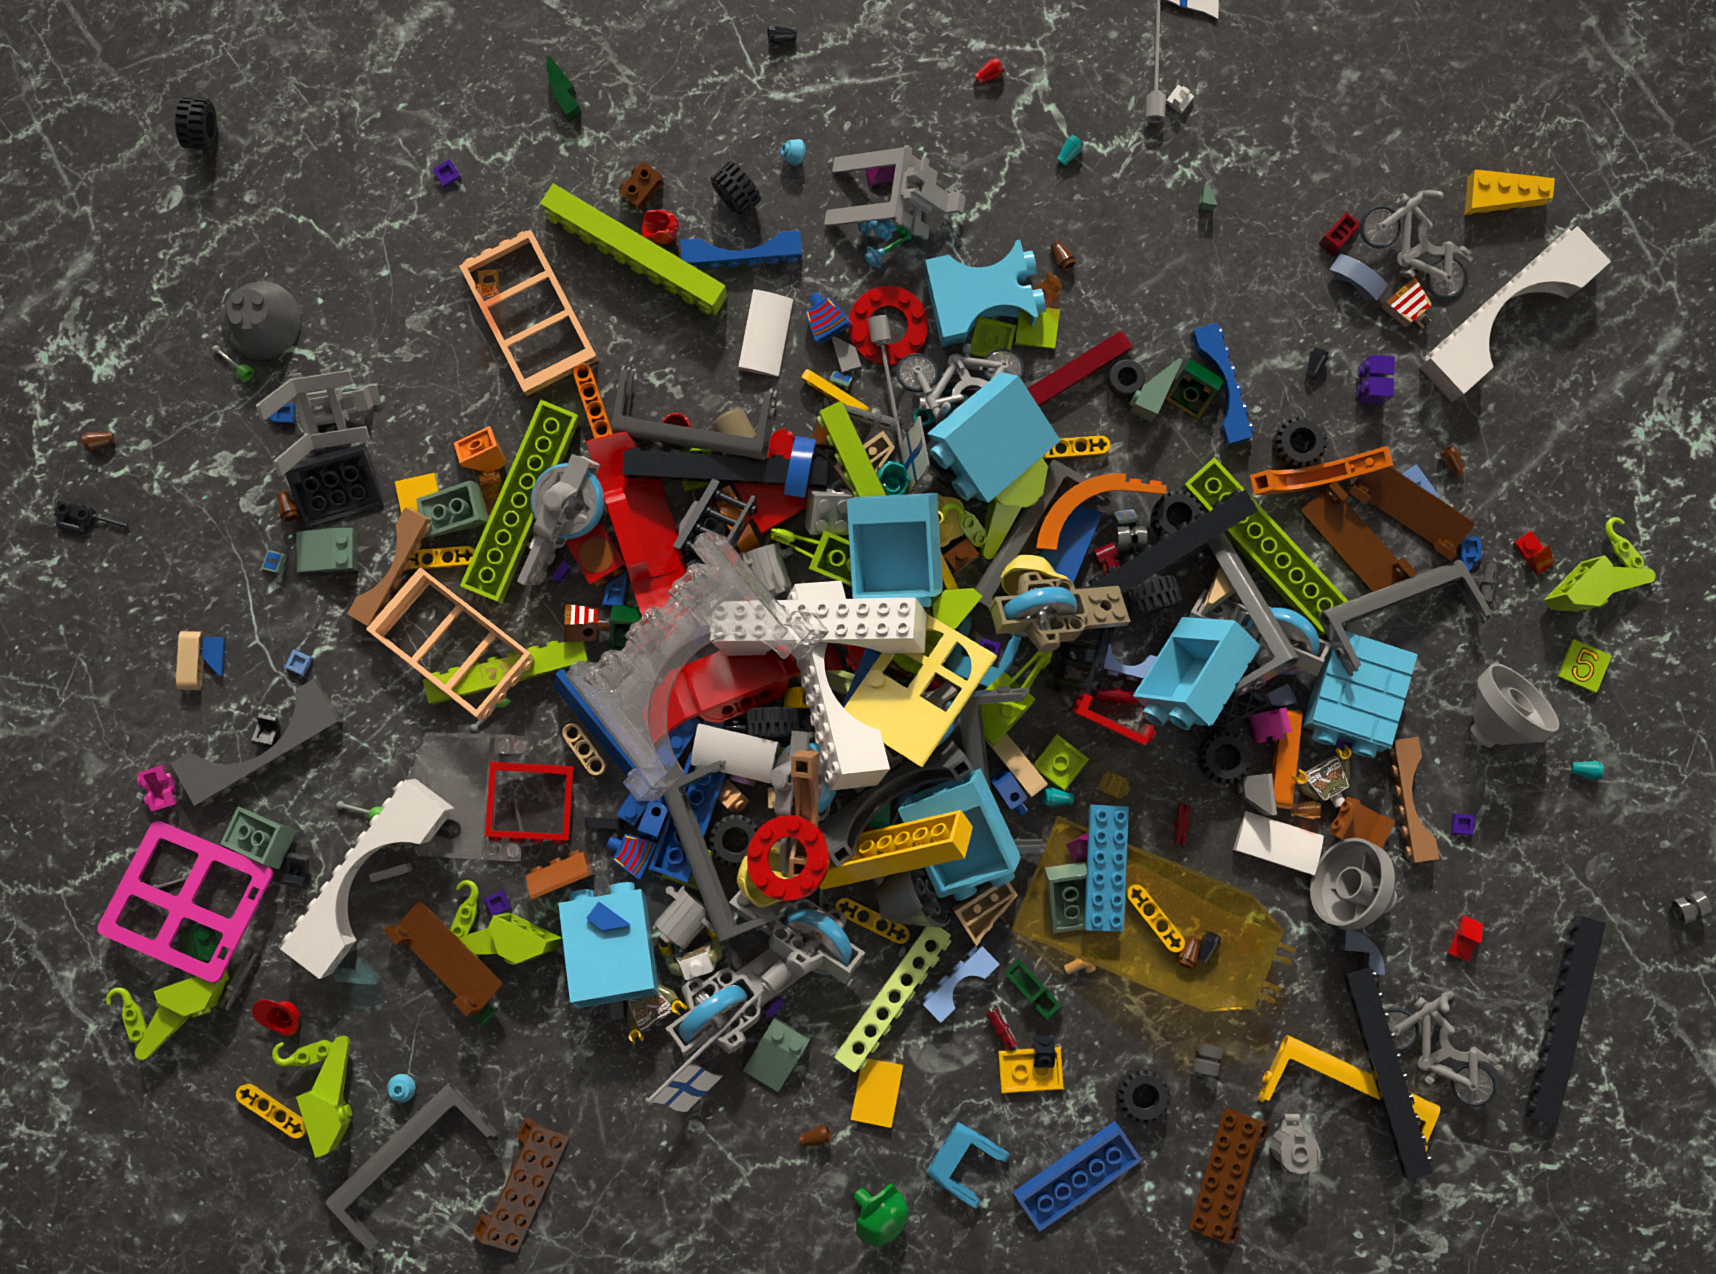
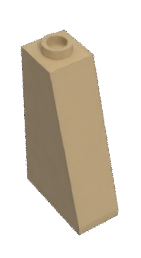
M1007 733L995 746L985 739L986 744L1006 770L1011 772L1027 797L1034 796L1048 785Z

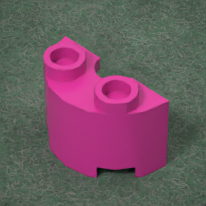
M1286 708L1249 716L1255 744L1267 741L1266 737L1269 736L1272 737V740L1285 738L1284 733L1291 732Z
M161 765L138 773V784L141 788L144 787L147 795L144 796L146 806L150 807L151 812L174 805L177 802L172 793L176 792L174 780L170 773H165V766Z

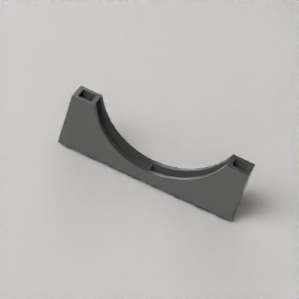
M313 679L296 689L295 709L287 730L275 745L260 756L246 762L225 765L207 761L194 753H187L170 764L193 805L206 807L214 802L213 799L219 795L223 797L232 792L231 788L237 784L242 786L249 782V777L254 774L257 776L263 774L271 764L277 765L283 762L288 754L292 753L294 755L304 749L302 746L305 744H313L319 741L322 734L336 731L339 728L338 725L343 723L320 681Z
M950 737L934 749L923 767L908 760L883 778L878 785L872 786L818 825V828L827 840L826 843L830 857L837 867H840L855 856L856 846L863 830L870 820L890 801L917 786L936 781L958 782L974 771L966 755Z

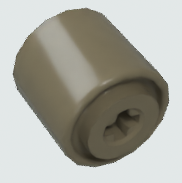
M743 409L729 410L717 417L711 425L714 432L749 438L756 437V432Z

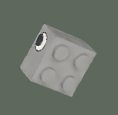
M808 488L805 528L811 535H822L824 531L834 535H849L847 499L854 498L852 493L848 489Z

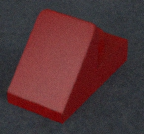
M1532 531L1527 532L1513 543L1537 576L1554 564L1550 546L1546 545L1543 547Z
M1463 915L1447 953L1469 962L1476 943L1481 944L1483 924Z

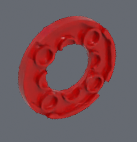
M896 286L876 287L864 293L852 307L849 320L853 325L848 327L850 340L857 352L866 360L874 364L884 365L881 346H876V343L871 342L867 319L881 307L899 309L907 319V332L902 340L894 344L884 345L888 365H898L905 356L918 353L921 350L927 337L928 317L922 303L911 292Z
M780 816L762 825L753 836L747 853L748 871L756 887L765 895L782 901H793L812 894L824 881L830 865V854L824 834L815 824L798 816ZM793 837L804 845L807 852V862L799 875L790 879H783L772 872L769 863V853L777 841L782 838Z

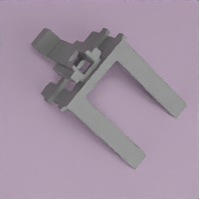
M904 145L902 148L840 156L834 158L832 170L834 173L896 165L891 201L827 210L824 224L826 226L891 219L896 225H901L911 231V234L914 236H919L926 240L929 237L930 227L921 221L922 211L932 212L933 207L944 214L958 213L962 215L966 197L960 192L948 193L937 186L938 172L929 166L928 158L922 157L919 160L913 156L912 147L909 145ZM908 181L917 186V189H907ZM905 200L914 205L913 216L903 210Z
M326 368L320 370V375L302 377L301 373L293 374V378L256 404L259 418L262 421L274 414L291 399H294L304 435L274 460L278 476L284 475L313 449H315V452L323 451L325 447L343 445L344 448L352 446V443L368 441L370 436L366 426L347 429L345 421L350 419L348 413L369 410L373 405L381 404L377 386L369 385L364 386L361 390L342 393L341 388L335 389V387L353 384L351 372L345 370L331 373L330 369ZM326 389V390H324V391H318V392L307 393V392H309V391H316V390ZM324 404L325 412L313 414L311 405ZM324 424H337L338 431L319 433L317 427Z

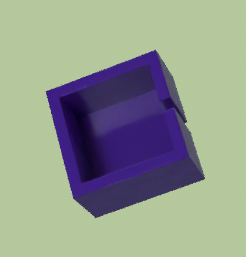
M1370 355L1358 366L1357 377L1360 378V385L1357 386L1356 395L1359 397V403L1383 405L1394 396V378H1385V375H1394L1395 356Z

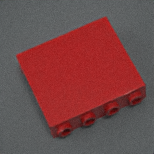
M782 428L771 435L767 457L783 455L784 458H791L795 440L791 431L787 432L785 428ZM732 483L743 502L748 503L751 496L756 497L759 509L756 516L752 517L762 536L767 534L773 527L805 510L807 507L808 488H813L807 487L805 497L803 498L784 494L785 486Z
M1083 693L1078 694L1070 712L1135 743L1146 745L1147 742L1151 743L1155 735L1153 725L1142 723L1137 733L1088 710L1093 697Z

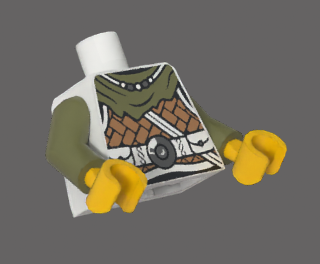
M1344 745L1345 750L1343 752L1336 748L1335 751L1339 758L1338 756H1332L1306 772L1299 769L1300 775L1298 778L1292 775V779L1297 782L1304 795L1320 801L1330 798L1335 807L1341 806L1345 801L1341 791L1349 787L1348 782L1350 781L1349 757L1351 756V750L1347 745Z
M707 927L706 931L712 940L685 949L681 953L676 952L672 954L673 950L670 942L667 943V947H661L659 943L660 953L662 956H665L664 959L670 973L676 976H683L685 980H690L712 972L716 963L723 956L721 942H718L715 932H711Z
M658 985L659 995L628 1001L626 1022L630 1032L629 1039L634 1045L635 1037L639 1036L641 1041L644 1040L640 1031H645L671 1012L680 1016L681 1014L678 1012V1009L681 1006L685 1010L687 1009V1006L680 1001L673 990Z

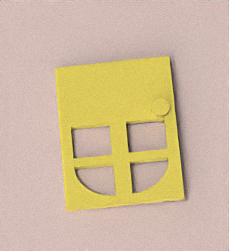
M928 614L926 631L939 632L943 634V637L929 657L921 653H904L923 665L908 688L883 674L896 653H881L844 707L855 719L872 728L879 729L885 745L920 767L924 766L997 658V655ZM957 643L966 649L971 659L972 669L968 681L942 666ZM936 674L962 689L947 712L921 697Z

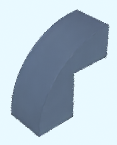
M1343 254L1339 255L1329 269L1337 280L1351 282L1363 298L1377 301L1388 286L1384 279L1371 268Z
M1289 684L1282 685L1266 693L1272 703L1270 707H1281L1297 702ZM1248 691L1245 694L1250 697L1251 692ZM1253 694L1252 700L1259 704L1266 702L1262 695Z
M1341 929L1340 949L1364 952L1363 967H1371L1372 970H1375L1376 974L1385 975L1383 958L1376 945L1361 933Z

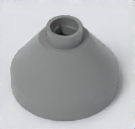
M1495 663L1491 664L1478 677L1474 708L1475 723L1470 729L1475 738L1486 747L1491 748L1496 743L1499 745L1544 742L1559 729V720L1552 706L1528 680L1516 671L1502 664Z
M1361 838L1344 839L1330 847L1319 860L1316 873L1312 875L1311 901L1318 916L1325 922L1338 928L1357 930L1368 926L1382 914L1389 912L1395 906L1397 900L1394 867L1389 855L1381 847Z

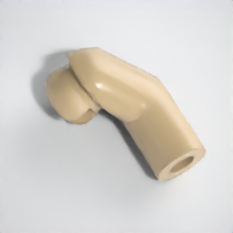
M1077 959L1064 965L1068 975L1085 968L1086 973L1096 970L1092 959Z

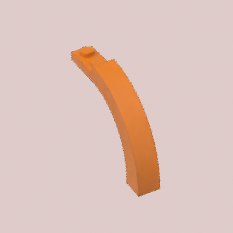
M1385 446L1324 464L1290 470H1266L1252 474L1250 478L1254 495L1285 494L1327 486L1334 481L1340 483L1355 479L1361 475L1393 467V461L1389 447Z
M1120 473L1105 474L1085 480L1068 490L1050 509L1040 528L1036 548L1057 550L1059 534L1069 514L1080 503L1094 495L1108 491H1130L1164 495L1166 494V485H1162V481L1150 480L1149 484L1141 483V479H1129V482H1125L1126 474Z

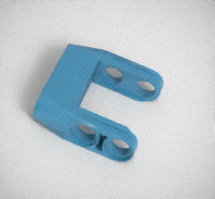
M966 616L963 619L958 630L965 637L968 636L971 628L972 617ZM1012 636V639L1006 646L999 667L991 666L978 685L987 688L1004 672L1008 674L1021 640L1020 636ZM957 643L948 657L945 668L959 677L968 680L972 669L971 659L961 655L963 646Z
M957 1122L929 1165L926 1174L943 1188L977 1209L981 1200L976 1197L973 1191L951 1178V1174L971 1143L995 1159L1003 1160L1004 1162L1007 1161L1010 1154L975 1130Z

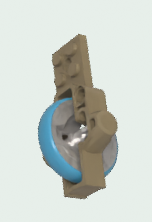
M1028 572L1018 578V595L995 597L989 606L996 634L1009 633L1014 636L1029 637L1042 653L1056 650L1060 647V642L1076 640L1085 629L1127 626L1130 623L1119 586L1075 589L1073 583L1066 578L1043 580L1038 572ZM1100 604H1105L1109 610H1104Z

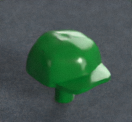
M890 1183L884 1190L873 1197L864 1187L855 1191L853 1201L861 1207L860 1217L856 1223L857 1237L872 1246H882L895 1240L906 1227L909 1219L907 1203L899 1190Z

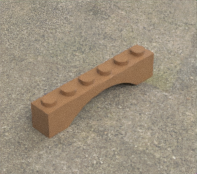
M411 507L404 508L395 525L397 548L391 568L374 588L355 598L347 613L349 616L369 626L384 607L388 605L392 600L393 596L391 594L394 588L397 589L402 582L401 576L403 572L407 571L412 563L410 559L413 553H417L420 549V541L423 535L429 532L432 519Z
M1419 737L1394 740L1391 748L1387 750L1389 757H1392L1391 774L1396 780L1394 792L1396 798H1399L1398 815L1402 818L1403 822L1401 834L1405 838L1407 846L1404 848L1405 856L1409 859V862L1413 863L1439 859L1436 838L1421 823L1412 797L1413 776L1422 758Z
M799 750L791 756V778L795 792V816L807 819L818 827L819 752ZM793 838L790 854L789 879L799 875L807 862L806 849L796 838Z

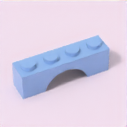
M1109 644L1103 670L1107 671V675L1118 677L1121 674L1127 676L1126 679L1129 681L1138 682L1139 679H1144L1157 656L1149 655L1141 664L1127 666L1120 663L1114 657L1111 644ZM1086 649L1084 661L1093 662L1095 650Z
M974 946L967 953L969 957L964 962L960 960L952 968L954 972L949 977L945 975L938 982L940 986L935 991L931 989L923 997L925 1000L923 1005L940 1023L955 1009L952 997L953 990L961 979L967 976H979L985 979L999 965L983 946Z

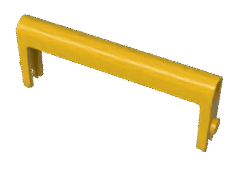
M1286 1035L1283 1039L1270 1070L1265 1072L1262 1079L1264 1084L1258 1096V1100L1261 1102L1270 1100L1288 1060L1291 1059L1379 1099L1372 1074L1289 1035ZM1411 1093L1415 1102L1412 1105L1414 1112L1418 1114L1421 1125H1419L1420 1133L1424 1134L1426 1142H1428L1438 1119L1440 1106Z

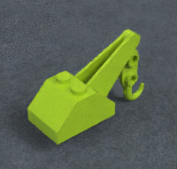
M1041 457L989 502L984 528L973 514L955 502L948 503L943 507L941 511L944 517L943 522L947 521V511L950 509L955 510L959 526L974 546L980 547L981 556L986 559H993L1020 509L1034 505L1038 498L1043 495L1048 465Z
M1618 517L1609 519L1605 526V532L1612 543L1614 553L1626 567H1613V564L1605 555L1581 562L1543 600L1551 610L1578 612L1582 610L1589 611L1594 607L1601 608L1608 602V598L1612 593L1651 583L1655 580V572L1644 567L1643 558L1631 543L1613 531L1612 526L1614 523L1617 522L1624 525L1622 519Z
M771 529L769 538L813 558L809 566L810 570L832 580L842 581V584L852 587L849 540L824 531L820 541L794 535V533L784 529ZM797 540L817 546L815 554L812 555L790 544V542Z
M974 588L944 590L941 594L932 597V606L924 610L928 615L955 630L983 596ZM926 631L925 640L935 648L943 634L935 631ZM896 653L892 658L905 671L917 674L922 667L919 662L904 653Z
M1038 650L1033 658L1013 678L1004 672L986 690H997L998 687L1008 686L1010 689H1029L1041 668L1044 669L1050 663L1053 651L1042 653ZM1035 662L1034 669L1024 684L1020 686L1016 680ZM1027 692V696H1024L1023 701L981 704L985 739L995 746L1035 702V698Z
M465 880L458 884L457 890H460L463 886H468L471 889V894L459 907L450 930L475 955L498 954L505 958V962L516 965L517 963H524L525 961L533 960L558 950L563 939L562 937L510 912L493 915L489 928L469 934L477 915L479 891L476 884L472 881Z
M226 969L222 979L216 983L196 976L154 991L157 1003L160 1006L148 1028L141 1008L133 1001L126 989L119 987L112 989L107 994L106 1003L108 1006L111 1005V998L115 994L122 996V1018L131 1042L137 1044L135 1056L140 1060L151 1057L191 1016L194 1018L211 1012L210 1008L218 1005L226 985L230 981V976Z
M344 1035L337 1037L334 1042L322 1040L299 1048L286 1059H281L278 1055V1050L284 1045L282 1042L277 1044L272 1052L274 1062L282 1067L307 1066L325 1060L312 1090L296 1097L315 1158L336 1149L351 1122V1107L343 1099L351 1042Z

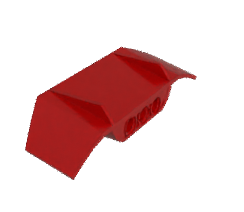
M626 431L587 440L586 444L591 460L601 464L596 477L604 492L605 505L647 632L687 621L693 578L683 565L681 556H678L673 548L679 535L661 480L624 478L622 475L624 450H629L631 447L640 448Z
M828 643L824 657L825 670H842L832 643ZM792 644L775 647L765 655L726 656L720 650L669 671L643 712L653 744L657 746L676 727L694 717L700 716L708 722L719 723L782 697L788 689L789 679L801 674V670L797 667V654L793 650Z

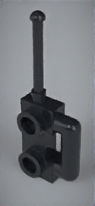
M58 500L54 516L58 517L56 521L58 528L78 534L85 533L86 527H91L93 520L124 527V529L129 527L127 523L124 524L96 515V511L93 510L94 508L89 507L87 509L84 505L80 507L66 501ZM68 516L79 519V524L69 523L66 520Z

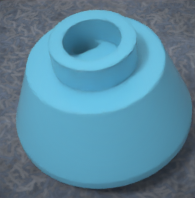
M795 139L783 143L781 147L783 159L792 166L799 165L805 156L806 147L801 139Z
M398 1074L392 1077L387 1085L389 1097L397 1103L409 1101L414 1096L416 1090L413 1079L405 1074Z

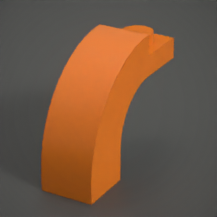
M730 485L722 488L723 493L736 498ZM716 502L722 514L738 520L743 511L725 502ZM749 523L737 542L740 552H744V554L760 548L759 542ZM727 525L728 528H729V530H730V532H731V530H732L733 527Z

